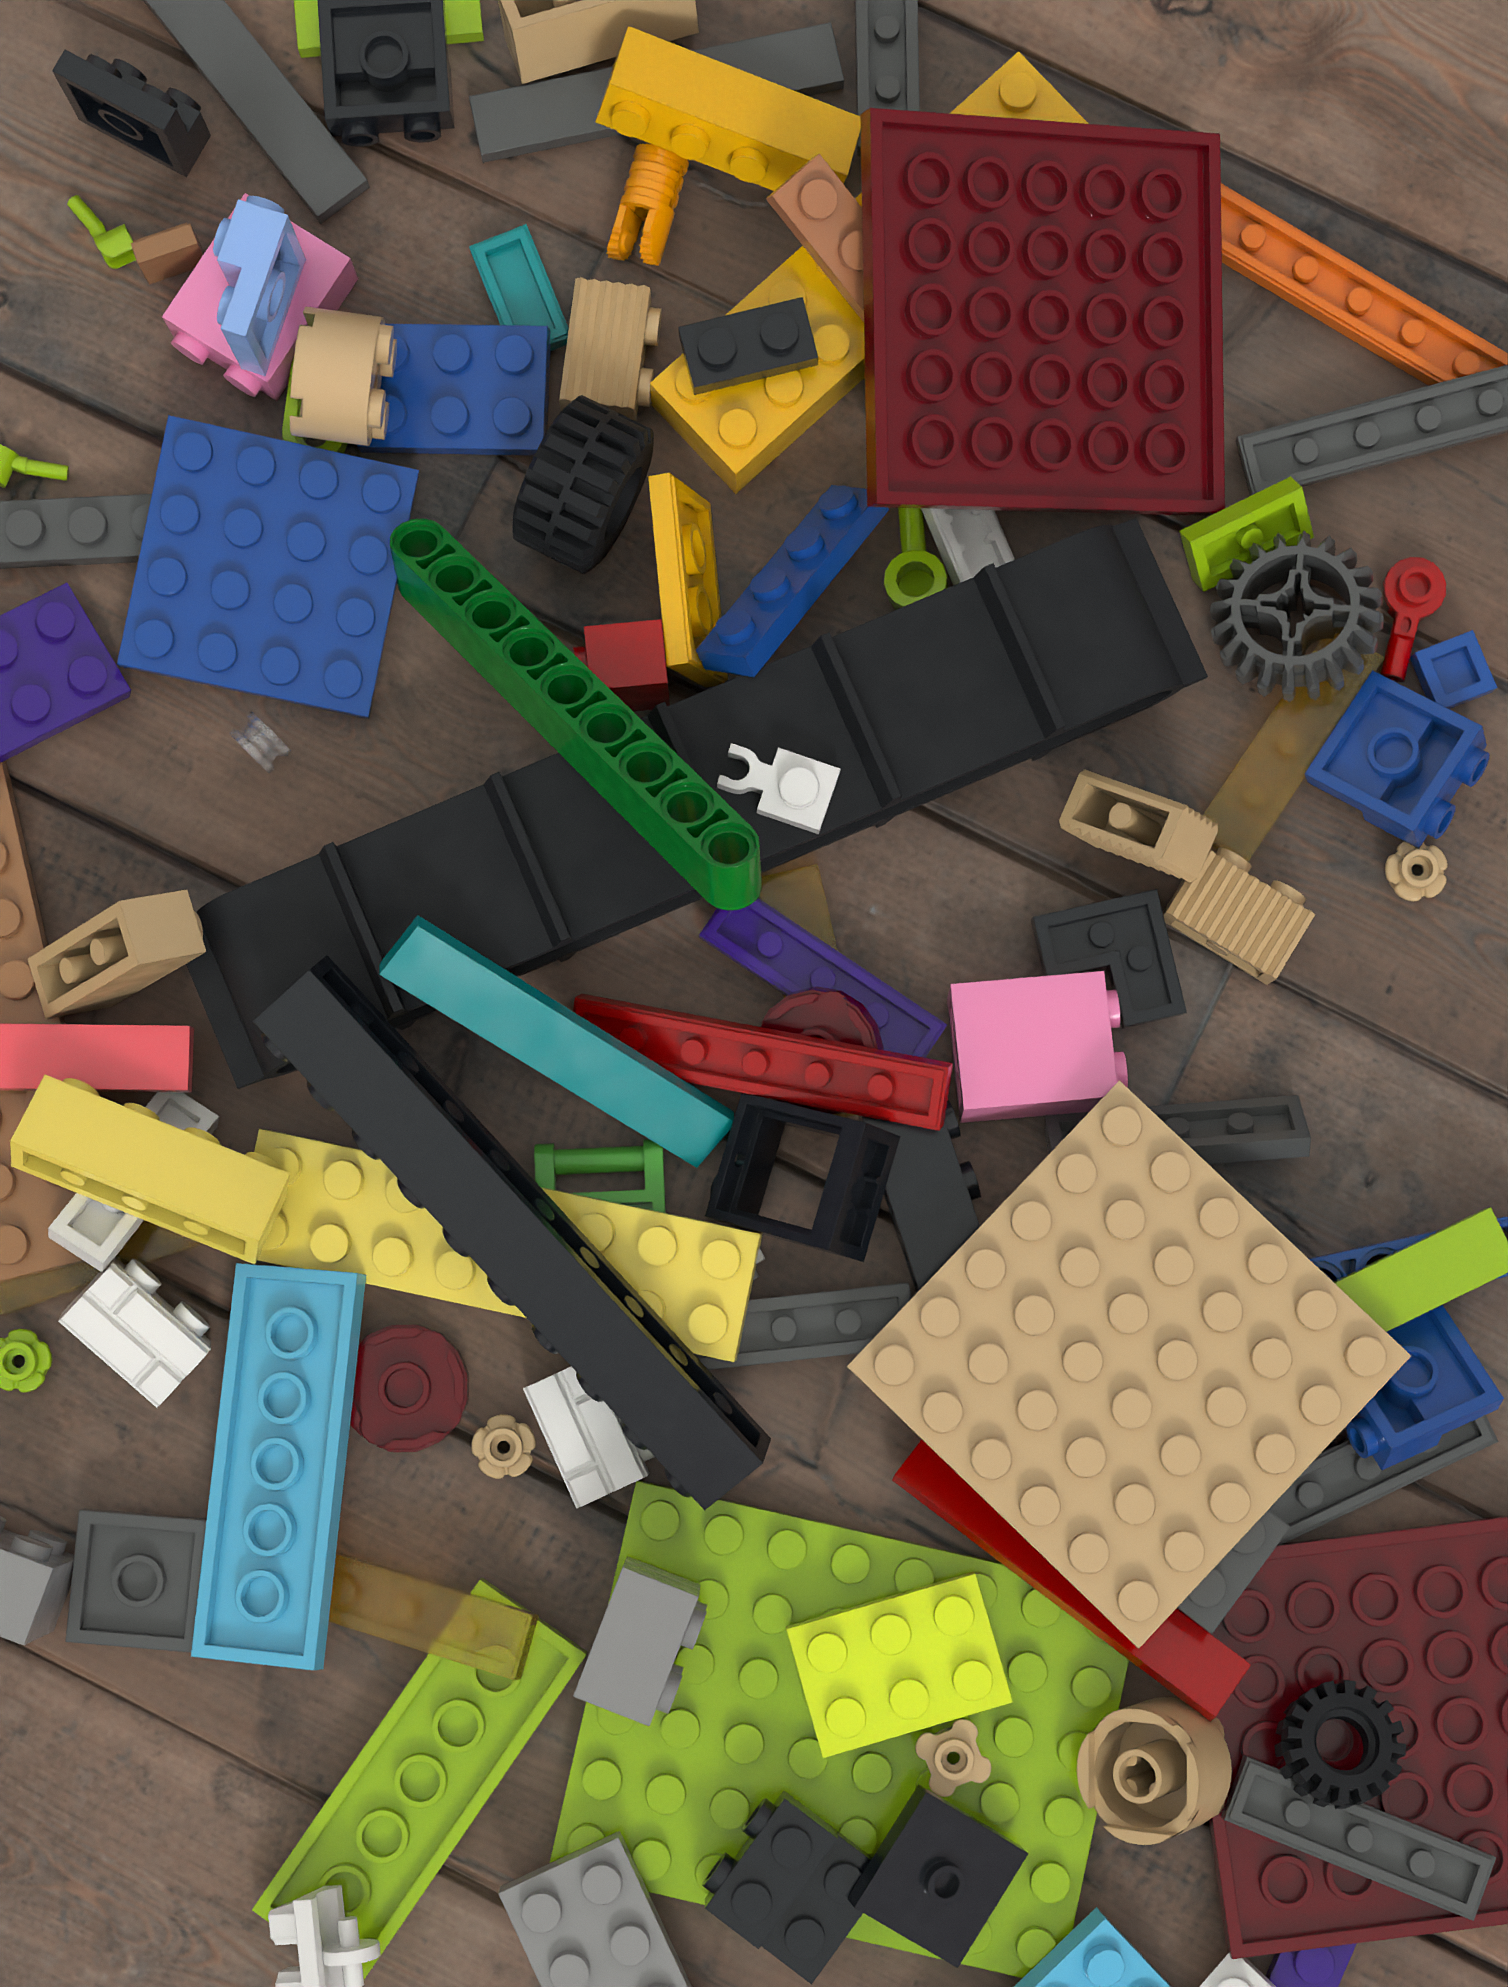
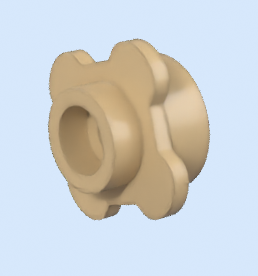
M958 1719L951 1728L942 1729L935 1734L930 1732L923 1733L916 1742V1753L919 1758L926 1760L931 1773L929 1787L938 1796H950L957 1786L969 1781L983 1783L990 1776L991 1763L987 1757L981 1755L976 1743L978 1736L977 1727L967 1719ZM954 1751L959 1754L960 1759L956 1764H951L947 1761V1756L950 1752Z

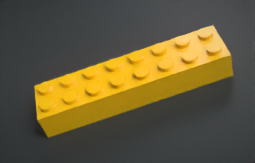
M1019 51L949 113L1089 124ZM860 193L855 199L862 207V193ZM803 246L726 315L803 297L818 354L817 366L694 395L684 354H681L650 382L651 405L735 494L865 378L864 322Z

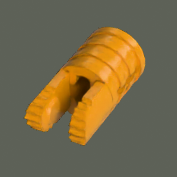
M639 144L635 148L634 161L631 163L629 170L630 176L626 180L625 193L619 203L606 254H608V258L625 261V259H628L629 255L631 256L632 250H634L633 245L636 243L643 221L645 224L642 231L643 236L640 238L641 243L639 244L640 259H643V263L659 266L674 219V208L678 204V194L682 190L684 183L683 177L689 167V161L674 152L656 145Z

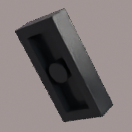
M803 297L678 327L679 338L694 395L818 365V354Z

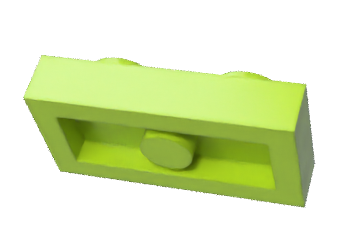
M1291 476L1179 531L1192 580L1203 592L1215 587L1219 579L1233 578L1230 571V564L1233 558L1251 564L1253 561L1249 549L1252 547L1253 542L1263 547L1266 553L1274 550L1273 538L1277 533L1284 536L1286 546H1297V538L1303 531L1310 535V539L1314 538L1303 488Z

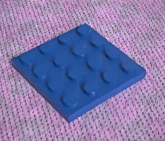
M168 415L117 665L369 719L397 586V576L390 549V536L396 527L403 522L409 521L411 518L419 470Z

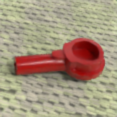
M1409 557L1398 561L1389 569L1383 581V596L1388 606L1387 613L1394 620L1380 674L1395 682L1405 681L1419 622L1425 617L1432 615L1442 605L1446 596V581L1442 571L1433 562L1421 557Z

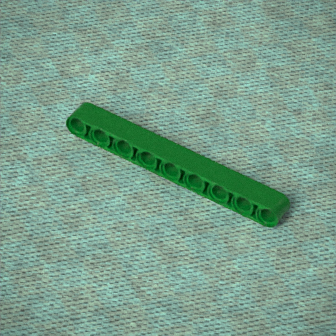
M422 518L411 519L396 527L390 536V549L397 576V586L402 597L708 903L716 908L729 911L740 910L750 906L757 900L762 890L759 836L753 827L440 524L433 520Z

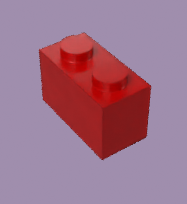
M662 619L584 626L585 646L573 647L574 655L633 712L652 710L656 705L663 702L670 706Z

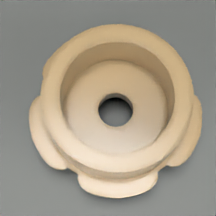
M1404 841L1397 846V852L1387 858L1385 864L1386 879L1395 893L1404 900L1414 902L1419 901L1423 896L1432 898L1439 894L1446 884L1447 880L1444 870L1447 868V860L1443 852L1434 845L1426 846L1423 842L1418 849ZM1417 864L1422 867L1423 872L1420 876H1415L1412 873L1413 865Z
M500 1414L491 1417L487 1421L485 1428H479L475 1432L472 1439V1453L479 1458L478 1466L487 1476L495 1479H501L504 1475L508 1474L511 1477H517L523 1474L532 1463L533 1458L530 1454L531 1450L536 1446L534 1433L527 1424L517 1423L513 1416ZM507 1441L510 1445V1450L507 1453L499 1452V1442Z

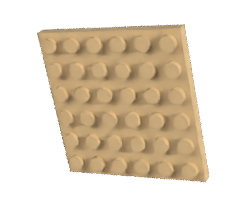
M1119 1080L846 1367L1137 1648H1140L1403 1366L1411 1355Z

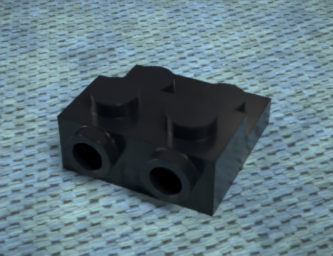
M317 0L324 113L326 124L333 137L342 136V142L349 146L365 147L378 143L379 133L404 132L406 140L425 143L441 138V129L455 128L451 67L448 59L445 0Z
M65 49L52 70L80 121L187 178L211 137L200 112L201 106L194 99L175 88L170 87L165 93L147 84V78L142 72L120 59H114L112 64L96 55L89 54L87 59L84 60Z
M783 1790L774 1804L766 1798L760 1802L742 1829L749 1836L746 1843L735 1858L725 1852L705 1878L702 1886L710 1891L705 1898V1909L757 1949L762 1946L812 1985L863 1914L854 1908L847 1898L873 1857Z

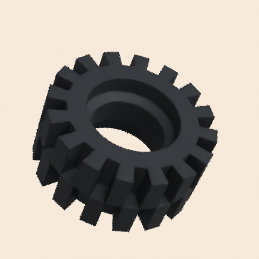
M1332 1680L1310 1689L1289 1704L1283 1712L1286 1714L1285 1719L1278 1722L1275 1734L1281 1735V1742L1274 1745L1276 1757L1283 1756L1286 1766L1280 1768L1283 1777L1287 1779L1292 1776L1298 1783L1293 1790L1301 1797L1307 1794L1314 1797L1312 1804L1321 1807L1333 1804L1335 1809H1346L1356 1804L1360 1805L1382 1794L1390 1787L1389 1781L1397 1778L1402 1769V1766L1397 1764V1760L1406 1755V1744L1398 1743L1397 1735L1404 1732L1401 1720L1392 1723L1388 1716V1713L1394 1710L1393 1706L1388 1700L1379 1704L1373 1699L1378 1691L1369 1686L1360 1690L1355 1688L1356 1681L1343 1680L1338 1684H1334ZM1340 1719L1346 1721L1358 1731L1363 1743V1754L1360 1762L1353 1769H1335L1328 1765L1320 1756L1316 1738L1319 1728L1326 1720Z

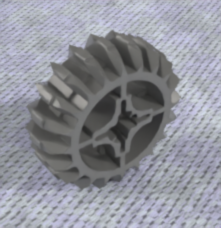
M1305 531L1297 538V546H1286L1284 536L1277 533L1273 538V551L1266 553L1263 547L1253 542L1252 547L1249 549L1253 562L1249 564L1233 558L1230 564V571L1234 579H1219L1216 589L1217 595L1222 600L1213 602L1210 606L1211 618L1218 622L1211 629L1214 644L1224 646L1220 651L1223 665L1226 667L1238 665L1235 671L1236 678L1242 685L1258 677V693L1263 695V697L1272 692L1276 684L1282 685L1283 699L1289 703L1296 695V687L1307 686V694L1311 699L1316 700L1320 696V682L1327 680L1331 687L1340 691L1344 687L1342 669L1360 675L1364 670V660L1360 654H1374L1376 652L1378 640L1372 633L1383 629V614L1375 610L1382 605V593L1378 588L1369 587L1373 582V572L1369 566L1355 568L1357 553L1353 551L1352 547L1335 556V540L1330 535L1320 543L1318 548L1311 547L1310 535ZM1310 579L1317 580L1333 588L1347 605L1334 604V598H1326L1314 593L1310 588ZM1287 580V583L1281 590L1272 594H1261L1275 583ZM1301 596L1305 614H1303V621L1296 623L1295 636L1292 638L1288 619L1291 620L1290 612L1297 611L1298 597ZM1245 628H1257L1260 630V635H1269L1277 638L1282 643L1283 654H1275L1261 647L1251 638ZM1340 633L1334 641L1323 649L1305 655L1307 648L1315 641L1334 639L1335 634Z

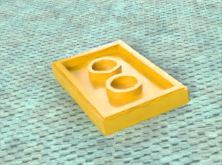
M670 472L648 476L667 667L705 688L717 686L728 680V674L705 670L696 652L698 646L722 617L711 504Z

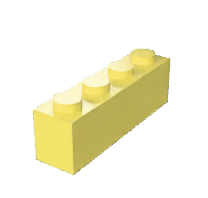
M46 1074L41 1080L10 1140L11 1167L254 1265L286 1199L290 1173L281 1170L280 1165L276 1161L256 1152H247L245 1155L221 1146L217 1138L204 1130L193 1127L185 1128V1130L179 1129L160 1121L153 1111L142 1105L125 1103L122 1106L100 1097L98 1092L85 1082L73 1078H65L61 1081Z

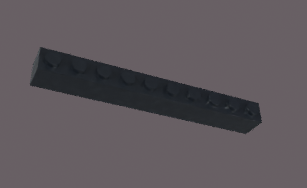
M328 955L309 969L253 1020L262 1031V1040L269 1051L280 1060L290 1061L306 1078L307 1088L312 1097L329 1111L335 1110L353 1129L352 1136L358 1147L370 1158L380 1159L398 1178L397 1184L404 1197L417 1208L427 1209L443 1227V1236L451 1248L463 1257L470 1256L487 1274V1282L493 1293L503 1303L509 1306L515 1305L532 1323V1331L539 1343L553 1354L560 1353L576 1371L577 1380L585 1393L597 1402L604 1401L620 1418L622 1430L627 1438L639 1449H648L665 1467V1475L668 1481L679 1494L686 1498L692 1496L705 1511L763 1464L771 1441L769 1435Z

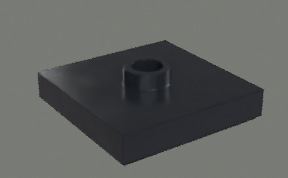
M918 1784L847 1900L857 1910L958 1968L1029 1853L1019 1844Z

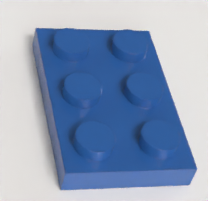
M385 324L394 326L393 339H397L393 377L382 376L381 389L386 391L385 401L389 402L387 433L385 440L372 438L370 446L357 445V448L362 453L535 455L548 429L551 331L548 326Z

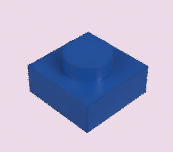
M1473 630L1417 651L1410 657L1426 698L1448 709L1492 693L1497 689V685Z

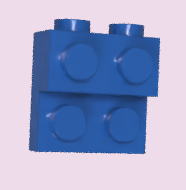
M1372 670L1304 774L1309 784L1362 811L1365 821L1419 849L1428 835L1438 839L1446 831L1456 809L1455 805L1450 803L1451 799L1462 783L1470 787L1477 783L1487 767L1490 754L1484 751L1487 743L1482 725Z
M1443 1305L1387 1331L1411 1357L1346 1426L1349 1441L1356 1453L1364 1459L1373 1456L1381 1470L1437 1446L1443 1434L1498 1410L1504 1399Z

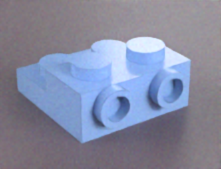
M248 196L246 201L238 199L231 219H222L214 240L213 253L218 257L217 261L229 284L220 299L217 322L222 325L220 329L241 369L266 376L306 258L289 216L284 214V209L268 199L259 196Z

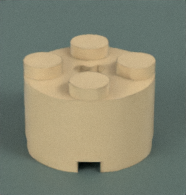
M306 306L303 314L307 325H299L290 394V398L301 399L299 417L290 416L291 435L370 446L372 438L385 440L389 418V402L385 401L386 391L381 389L382 376L393 377L397 355V339H393L394 326L385 325L384 317Z
M1172 1697L1149 1699L1107 1715L1092 1732L1087 1734L1078 1754V1785L1089 1809L1094 1807L1107 1824L1103 1827L1114 1837L1137 1845L1161 1843L1196 1828L1218 1815L1224 1807L1232 1775L1230 1753L1224 1739V1728L1220 1720L1215 1717L1210 1722L1181 1699Z

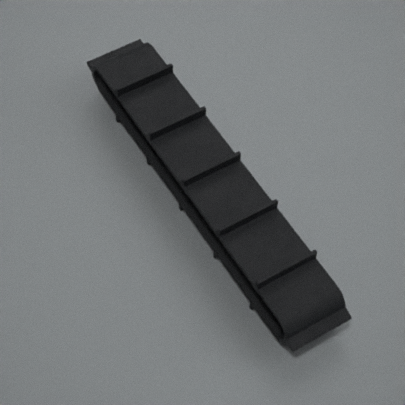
M1135 518L1115 526L1101 525L1087 529L996 568L994 563L984 566L973 578L833 637L830 632L823 634L811 646L764 665L755 677L741 675L670 706H667L665 702L660 703L648 715L640 719L753 827L759 836L761 873L871 826L875 825L876 828L883 826L899 814L1028 759H1032V761L1040 759L1052 749L1152 707L1181 689L1206 679L1208 675L1138 520ZM731 743L751 750L756 754L760 762L771 766L779 747L841 769L819 834L758 814L757 807L762 794L753 791L744 794H734L717 788L720 775L732 780H741L749 773V767L744 761L728 757ZM556 753L504 776H501L500 772L494 773L489 776L483 785L336 846L334 842L326 844L319 854L213 899L196 912L202 923V939L206 952L186 963V966L238 1089L265 1079L297 1071L290 1061H282L269 1051L262 1040V1031L253 1020L326 955L330 957L395 1029L400 1028L404 1030L411 1027L416 1020L437 1012V1009L379 975V963L417 915L519 977L554 961H566L582 949L700 900L703 897L559 753Z

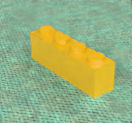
M630 26L627 28L595 121L598 124L616 130L624 136L635 137L674 152L684 159L695 160L734 175L741 181L754 183L772 191H775L805 163L819 153L844 184L861 129L860 116Z

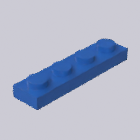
M831 485L698 646L696 652L704 669L755 677L886 515L889 508L867 507V489Z

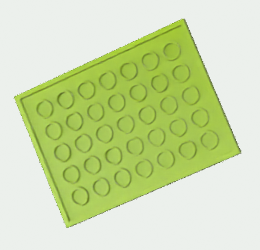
M641 1480L636 1481L610 1599L628 1556L700 1584L697 1601L707 1604V1613L693 1650L680 1645L674 1664L684 1667L681 1674L683 1676L668 1714L656 1710L650 1726L586 1702L550 1863L620 1831L648 1892L705 1905V1898L710 1891L704 1888L702 1884L713 1866L725 1852L735 1858L749 1838L742 1829L753 1811L764 1798L774 1804L783 1790L873 1857L918 1784L932 1792L929 1787L931 1773L926 1760L919 1758L915 1750L918 1738L926 1732L935 1734L942 1729L951 1728L958 1719H967L977 1727L978 1736L976 1743L981 1755L987 1757L991 1763L990 1776L983 1783L969 1781L957 1786L952 1795L939 1797L1019 1844L1029 1854L961 1964L1023 1978L1073 1930L1097 1816L1094 1807L1089 1809L1080 1793L1077 1779L1078 1754L1087 1734L1092 1732L1104 1717L1119 1710L1129 1660L1000 1562L725 1499L717 1500L704 1511L692 1496L686 1498L672 1487ZM974 1571L1013 1703L823 1758L786 1626ZM954 1751L950 1752L947 1756V1761L951 1764H956L960 1759L959 1754ZM864 1913L846 1936V1938L941 1959Z

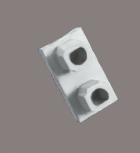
M342 1885L323 1886L292 1902L270 1910L268 1914L270 1938L274 1941L275 1945L297 1944L300 1965L288 1967L278 1972L275 1987L364 1986L362 1963L381 1956L378 1940L359 1939L357 1917H345Z

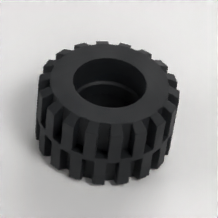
M583 395L574 399L555 418L529 465L514 507L513 539L582 574L592 570L612 548L638 499L653 456V429Z

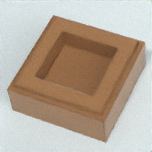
M187 222L134 240V243H131L137 264L149 285L193 270L204 255L202 246L191 224H187Z

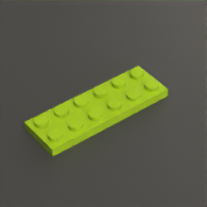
M481 1578L270 1882L252 1911L269 1922L268 1914L270 1910L292 1902L323 1886L342 1885L345 1917L356 1916L359 1939L378 1940L380 1953L382 1954L588 1652L487 1580ZM379 1957L362 1963L364 1979Z

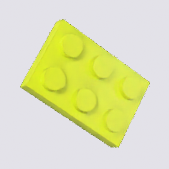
M974 1571L786 1626L823 1758L1013 1703Z

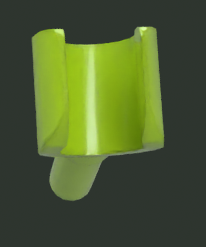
M79 195L69 199L68 207L89 230L109 268L118 269L136 261L131 243L134 242L125 224L107 231L103 222L100 221Z
M0 444V487H6L13 470L24 475L28 474L67 481L69 466L28 459V457L19 456L13 450Z

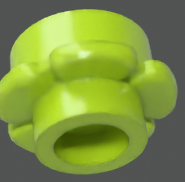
M14 1329L8 1333V1337L0 1338V1388L5 1391L19 1389L20 1392L26 1393L42 1385L45 1381V1375L52 1365V1353L48 1344L39 1340L35 1332L27 1329ZM17 1355H22L25 1359V1364L20 1368L14 1365V1358Z

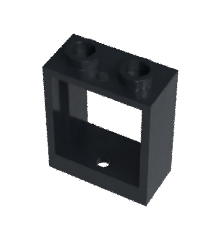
M741 1093L732 1127L728 1132L729 1137L718 1174L711 1185L710 1201L705 1216L741 1229L763 1233V1235L864 1262L900 1136L866 1122ZM785 1125L839 1138L812 1230L759 1215Z

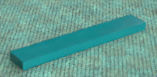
M417 915L379 963V975L696 1168L732 1127L734 1111Z

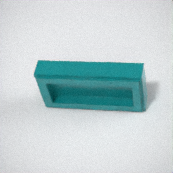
M527 224L469 246L499 325L548 326L551 331L550 351L567 345L569 328Z

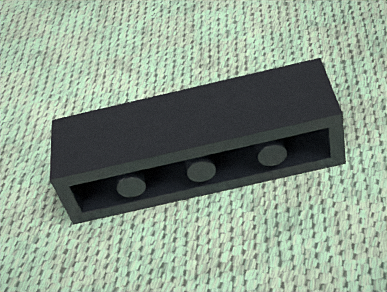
M949 1100L947 1101L944 1126L940 1131L865 1116L858 1117L859 1121L900 1136L884 1191V1197L916 1293L981 1226L972 1204V1200L981 1198L980 1188L970 1161L961 1164L958 1162L951 1140L961 1137V1133Z

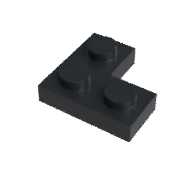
M1157 889L1039 915L1031 919L1044 976L1085 973L1107 968L1112 990L1117 991L1119 998L1120 1024L1122 1029L1187 1013Z

